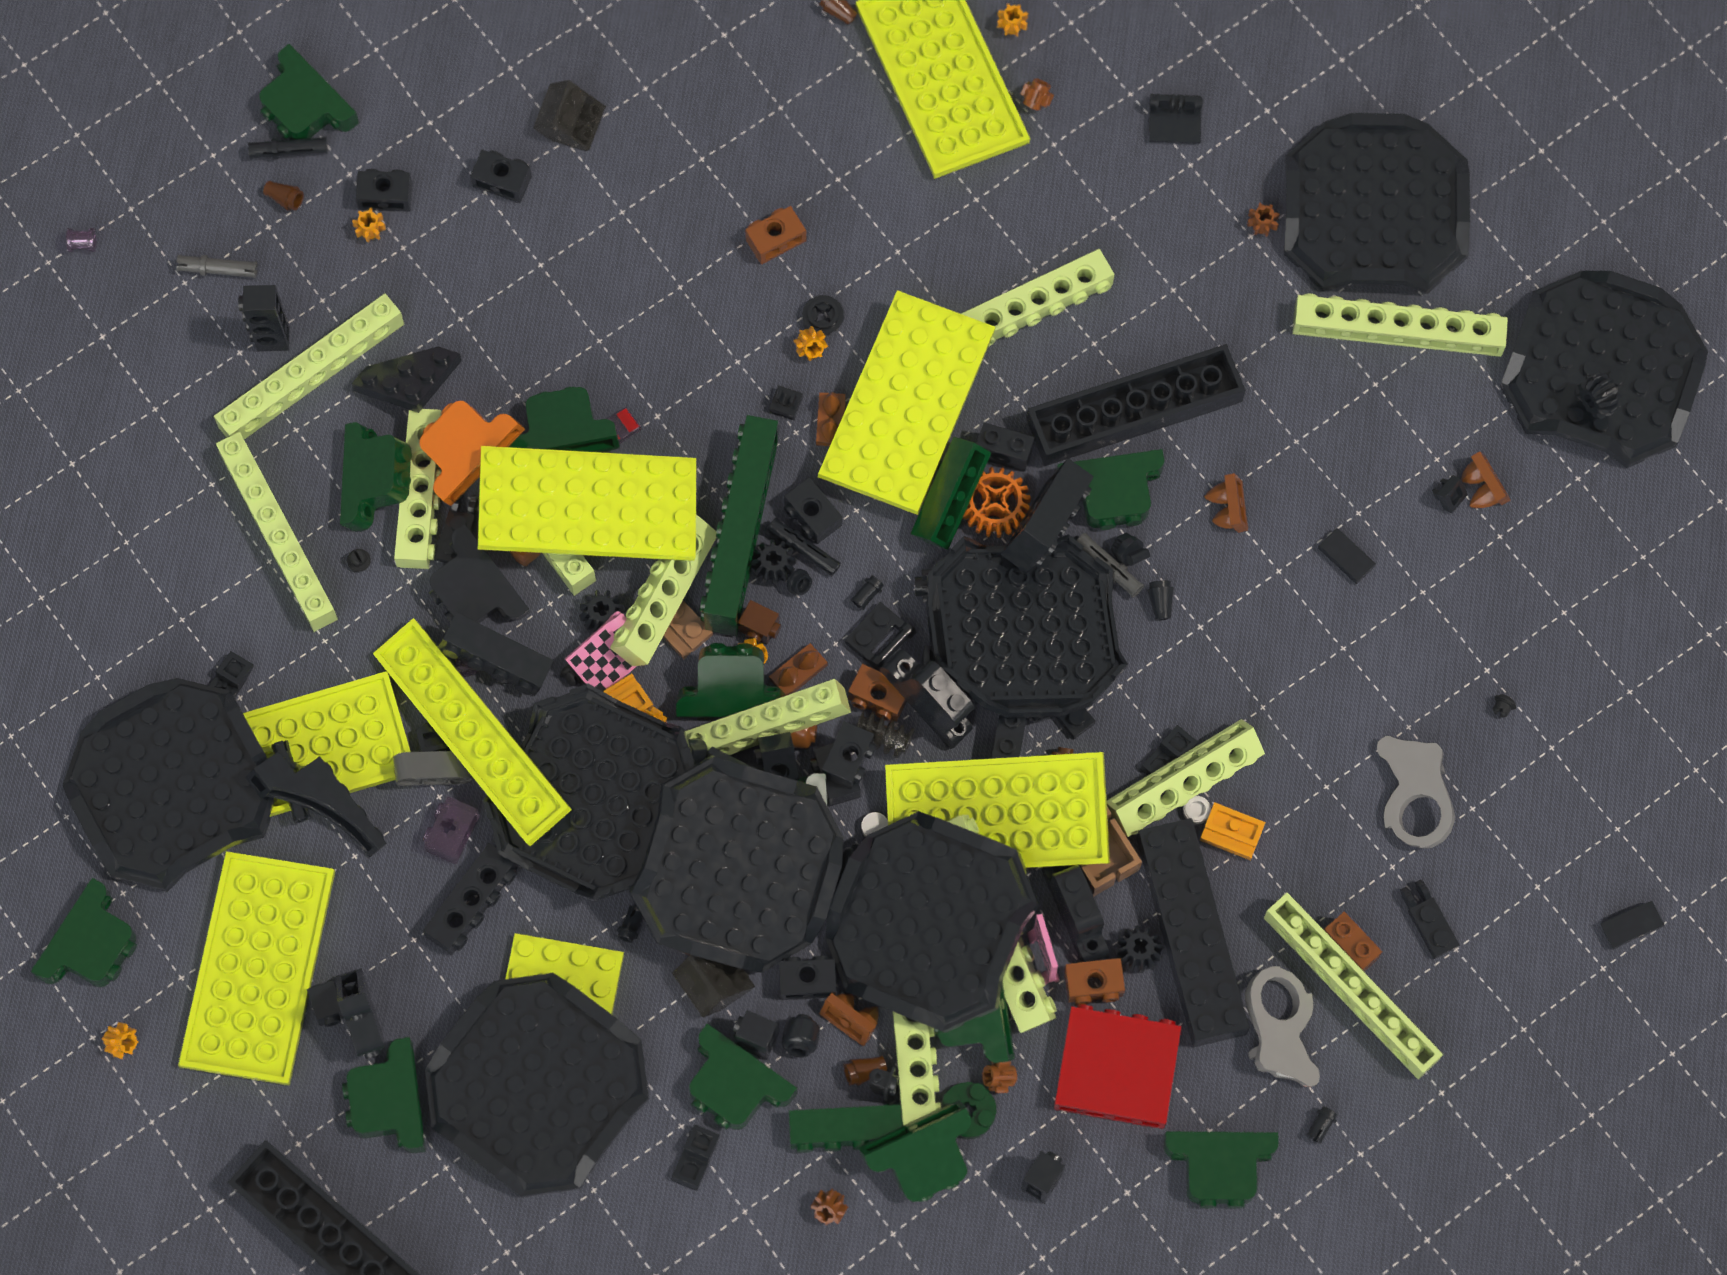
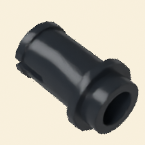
M873 575L870 578L864 579L865 584L850 599L861 610L865 609L877 593H882L881 588L884 585Z
M633 905L629 906L622 926L617 928V937L628 943H632L634 939H637V930L643 919L641 911L638 908L634 910L635 906Z
M1325 1106L1321 1110H1317L1318 1116L1310 1130L1306 1133L1308 1138H1313V1141L1322 1144L1332 1123L1336 1124L1337 1122L1335 1118L1338 1114Z

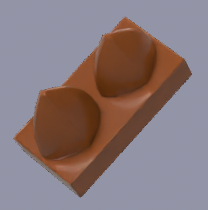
M819 392L817 446L831 445L845 413L846 394Z
M1481 451L1471 456L1473 461L1463 471L1462 482L1476 484L1485 481L1486 483L1475 492L1469 506L1485 508L1497 503L1504 505L1511 499L1486 456Z
M1235 473L1224 475L1225 481L1211 488L1204 496L1205 499L1213 503L1228 504L1227 507L1215 515L1212 522L1222 528H1234L1238 533L1248 531L1242 480Z
M809 643L769 676V680L775 687L782 689L785 696L795 693L827 667L828 662Z
M831 993L825 1000L819 1013L863 1047L870 1040L879 1018L878 1006L867 1007L858 1012L854 1010V997L851 993H843L836 996Z

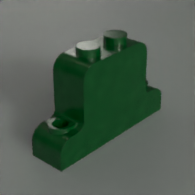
M290 44L279 51V64L276 67L281 75L264 87L259 97L263 107L260 109V113L268 122L273 121L277 125L276 128L283 138H290L291 140L310 139L328 124L342 132H348L359 124L356 111Z
M566 387L563 390L540 392L529 397L526 401L529 431L526 434L519 435L510 445V448L604 452L620 449L615 424L609 419L594 420L588 392L582 387Z
M357 422L345 424L340 525L355 532L367 530L373 523L374 512L377 508L399 504L407 499L411 483L410 467L412 459L409 444L392 435L378 437L373 429H369Z
M1163 449L1074 462L1094 476L1089 484L1092 490L1083 501L1085 517L1089 526L1100 528L1101 530H1110L1115 528L1116 525L1122 524L1137 526L1147 519L1151 507L1147 481L1160 478L1164 465ZM1063 463L1057 464V469H1058Z
M712 643L702 648L699 653L698 685L685 686L678 692L676 716L727 717L784 697L785 693L778 687L766 686L764 684V653L760 648L749 643H740L737 646Z
M94 878L90 880L31 970L36 978L47 984H54L60 982L66 972H72L96 987H104L110 981H115L122 970L121 964L126 957L130 958L136 950V934L129 924L107 912L113 898L103 883Z
M1003 981L999 1009L982 1017L971 1019L965 1022L964 1025L946 1033L934 1028L935 1035L939 1036L943 1045L952 1047L982 1043L984 1055L991 1062L1000 1063L1015 1059Z
M706 1024L700 1032L697 1050L708 1060L690 1083V1095L693 1099L691 1104L704 1114L708 1111L714 1115V1121L726 1130L729 1127L734 1130L743 1129L763 1102L767 1101L776 1108L779 1106L785 1107L798 1094L797 1087L709 1024Z
M410 1037L394 1040L390 1044L389 1049H387L388 1061L386 1063L355 1067L348 1072L347 1083H342L344 1099H349L350 1110H346L347 1126L353 1127L361 1138L396 1134L399 1148L404 1147L407 1152L412 1154L426 1152L413 1042Z
M958 1100L862 1145L858 1149L863 1160L871 1170L882 1172L889 1168L892 1169L900 1190L908 1200L924 1202L943 1189L949 1190L956 1187L966 1177L967 1166L957 1145L956 1138L970 1128L971 1117L964 1104Z
M1166 1131L1163 1136L1166 1155L1171 1160L1186 1162L1187 1196L1189 1200L1200 1204V1208L1207 1209L1216 1208L1217 1204H1228V1208L1231 1209L1245 1208V1204L1251 1202L1257 1192V1162L1271 1161L1279 1146L1278 1132Z

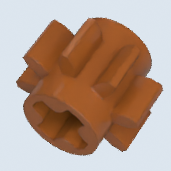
M1034 78L1032 83L1028 81L1024 84L1020 93L1025 96L1023 103L1035 110H1041L1042 106H1049L1054 97V94L1049 92L1051 85L1037 78Z
M1259 203L1256 210H1249L1248 215L1251 218L1248 219L1247 226L1253 227L1255 230L1254 235L1259 233L1268 237L1271 229L1277 230L1278 223L1276 221L1279 220L1280 213H1274L1272 204L1266 206Z
M1011 1061L991 1062L992 1065L985 1066L982 1079L984 1084L989 1086V1091L1008 1093V1086L1015 1085L1017 1071L1011 1065Z
M833 1189L826 1193L820 1190L811 1205V1208L815 1209L814 1218L826 1225L833 1221L839 1224L848 1209V1206L843 1204L844 1195Z

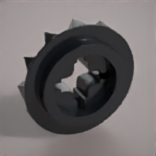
M819 295L811 298L805 304L802 311V320L807 329L813 326L816 333L822 330L828 336L830 333L838 331L843 323L844 310L835 298ZM817 311L823 314L829 312V322L824 319L819 321Z

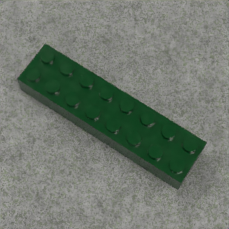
M750 415L746 416L745 424L740 423L738 448L734 449L732 459L734 464L733 472H729L727 481L728 494L727 497L724 496L721 510L723 513L722 522L719 521L717 526V546H713L712 568L707 573L705 587H707L706 596H702L700 605V620L704 621L705 630L736 637L752 568L751 561L754 558L753 551L756 549L779 441L778 420Z

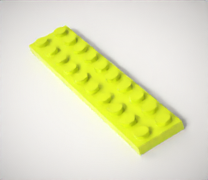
M414 618L373 653L529 846L535 843L572 810Z

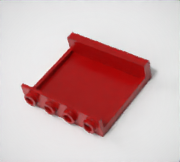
M1078 1004L1077 1007L1071 1006L1053 1110L1164 1129L1168 1115L1181 1026L1175 1025V1021L1160 1019L1159 1022L1150 1021L1147 1016L1132 1014L1131 1017L1122 1016L1120 1015L1121 1012L1112 1009H1105L1104 1012L1094 1011L1093 1007L1089 1005Z

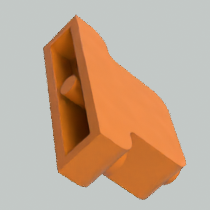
M464 401L448 404L442 410L441 416L437 421L426 426L420 438L421 449L442 470L441 474L435 479L433 485L434 492L445 503L452 506L480 477L481 446L509 447L525 428L508 414H499L488 423L472 406Z

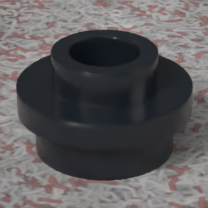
M803 569L793 571L787 579V590L793 595L806 594L812 585L809 573Z

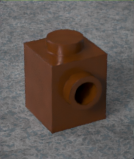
M750 600L738 622V631L746 634L745 637L747 639L756 638L757 644L762 642L767 645L771 638L775 639L781 629L779 613Z

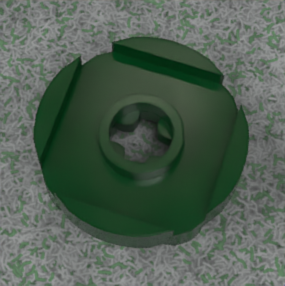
M963 1082L950 1088L943 1097L941 1108L958 1100L963 1104H969L971 1107L974 1106L976 1108V1111L973 1112V1117H971L970 1128L965 1133L959 1135V1138L976 1139L986 1134L994 1123L997 1110L992 1094L985 1086L979 1083Z

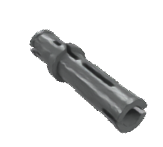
M178 255L177 263H179L176 266L177 271L198 272L203 276L209 273L257 277L256 268L258 263L256 261L208 258V255H202L201 257Z
M1083 533L1077 539L1084 546L1083 550L1094 559L1099 557L1113 568L1114 584L1118 583L1132 598L1142 591L1144 584L1140 583L1127 571L1128 567L1124 564L1120 565L1093 541L1087 533Z

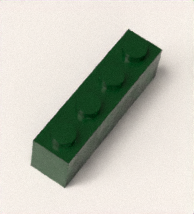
M953 437L913 526L911 535L928 544L946 550L949 549L989 460L990 451L974 442Z
M901 1105L789 1110L791 1149H796L798 1153L813 1152V1148L824 1147L825 1151H840L841 1146H853L854 1150H859L858 1147L903 1127Z

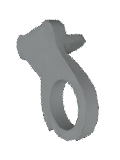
M1391 736L1381 738L1377 744L1378 754L1389 763L1399 781L1398 787L1394 790L1385 806V828H1392L1399 839L1412 847L1433 848L1444 842L1451 833L1455 822L1453 805L1442 778V774L1445 773L1442 764L1443 750L1437 743L1404 741ZM1427 797L1434 799L1441 809V819L1437 828L1427 836L1416 837L1409 835L1403 827L1402 821L1405 808L1417 798Z
M1280 966L1264 969L1255 974L1249 981L1245 992L1247 1010L1259 1038V1045L1248 1052L1249 1059H1255V1065L1259 1071L1269 1072L1276 1078L1294 1080L1304 1087H1312L1319 1082V1070L1309 1059L1299 1037V1034L1306 1027L1312 1016V993H1306L1302 982L1292 972L1284 970ZM1268 980L1283 984L1292 997L1293 1008L1287 1020H1278L1270 1016L1262 1004L1261 991L1263 985Z

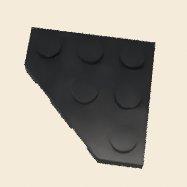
M437 346L366 366L353 381L352 388L354 392L419 413L462 361L460 353Z

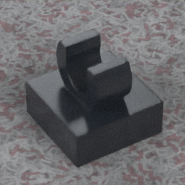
M778 385L769 412L795 420L803 393Z
M1454 475L1449 480L1445 478L1440 480L1443 486L1440 490L1434 488L1432 490L1435 499L1440 501L1443 509L1450 513H1453L1468 495L1461 478Z

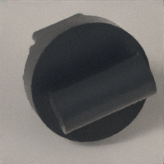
M1127 532L1117 536V539L1111 546L1114 556L1125 566L1135 565L1150 557L1149 550L1147 548L1143 549V542Z

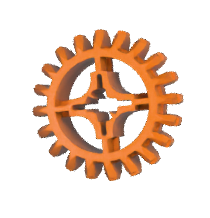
M992 466L989 468V474L983 471L963 516V519H969L967 524L969 528L977 525V534L981 533L984 529L986 530V537H990L991 532H996L998 538L1001 537L1003 530L1007 535H1010L1012 533L1011 527L1017 529L1026 515L1025 513L1031 507L1028 505L1031 502V496L1026 494L1028 486H1021L1023 479L1019 477L1013 480L1014 472L1011 471L1008 475H1005L1003 467L999 469V473H994ZM990 486H1000L1001 488L994 489ZM978 492L981 494V499L984 501L979 511L976 509L973 502V499ZM1011 494H1013L1017 502L1013 512L1009 510V506L1006 503ZM998 516L1000 519H991L988 517Z

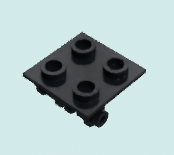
M1150 94L1149 142L1201 144V108L1203 98L1198 95Z

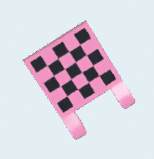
M619 611L614 612L597 631L565 658L585 684L589 683L601 691L622 680L636 667L631 666L610 649L614 641V631L620 628L627 619Z
M1039 914L1036 916L1034 929L1029 931L1027 935L1030 944L1038 941L1046 971L1041 973L1046 985L1054 981L1059 982L1060 979L1057 972L1058 965L1043 915Z

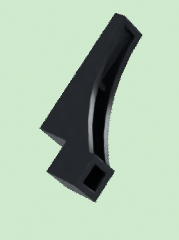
M278 751L255 767L245 777L261 799L265 797L277 798L314 811L341 828L369 857L373 856L387 844L382 832L372 825L367 818L365 810L355 803L350 796L348 788L339 782L333 774L332 767L327 762H324L320 756L295 773L289 760L282 757Z

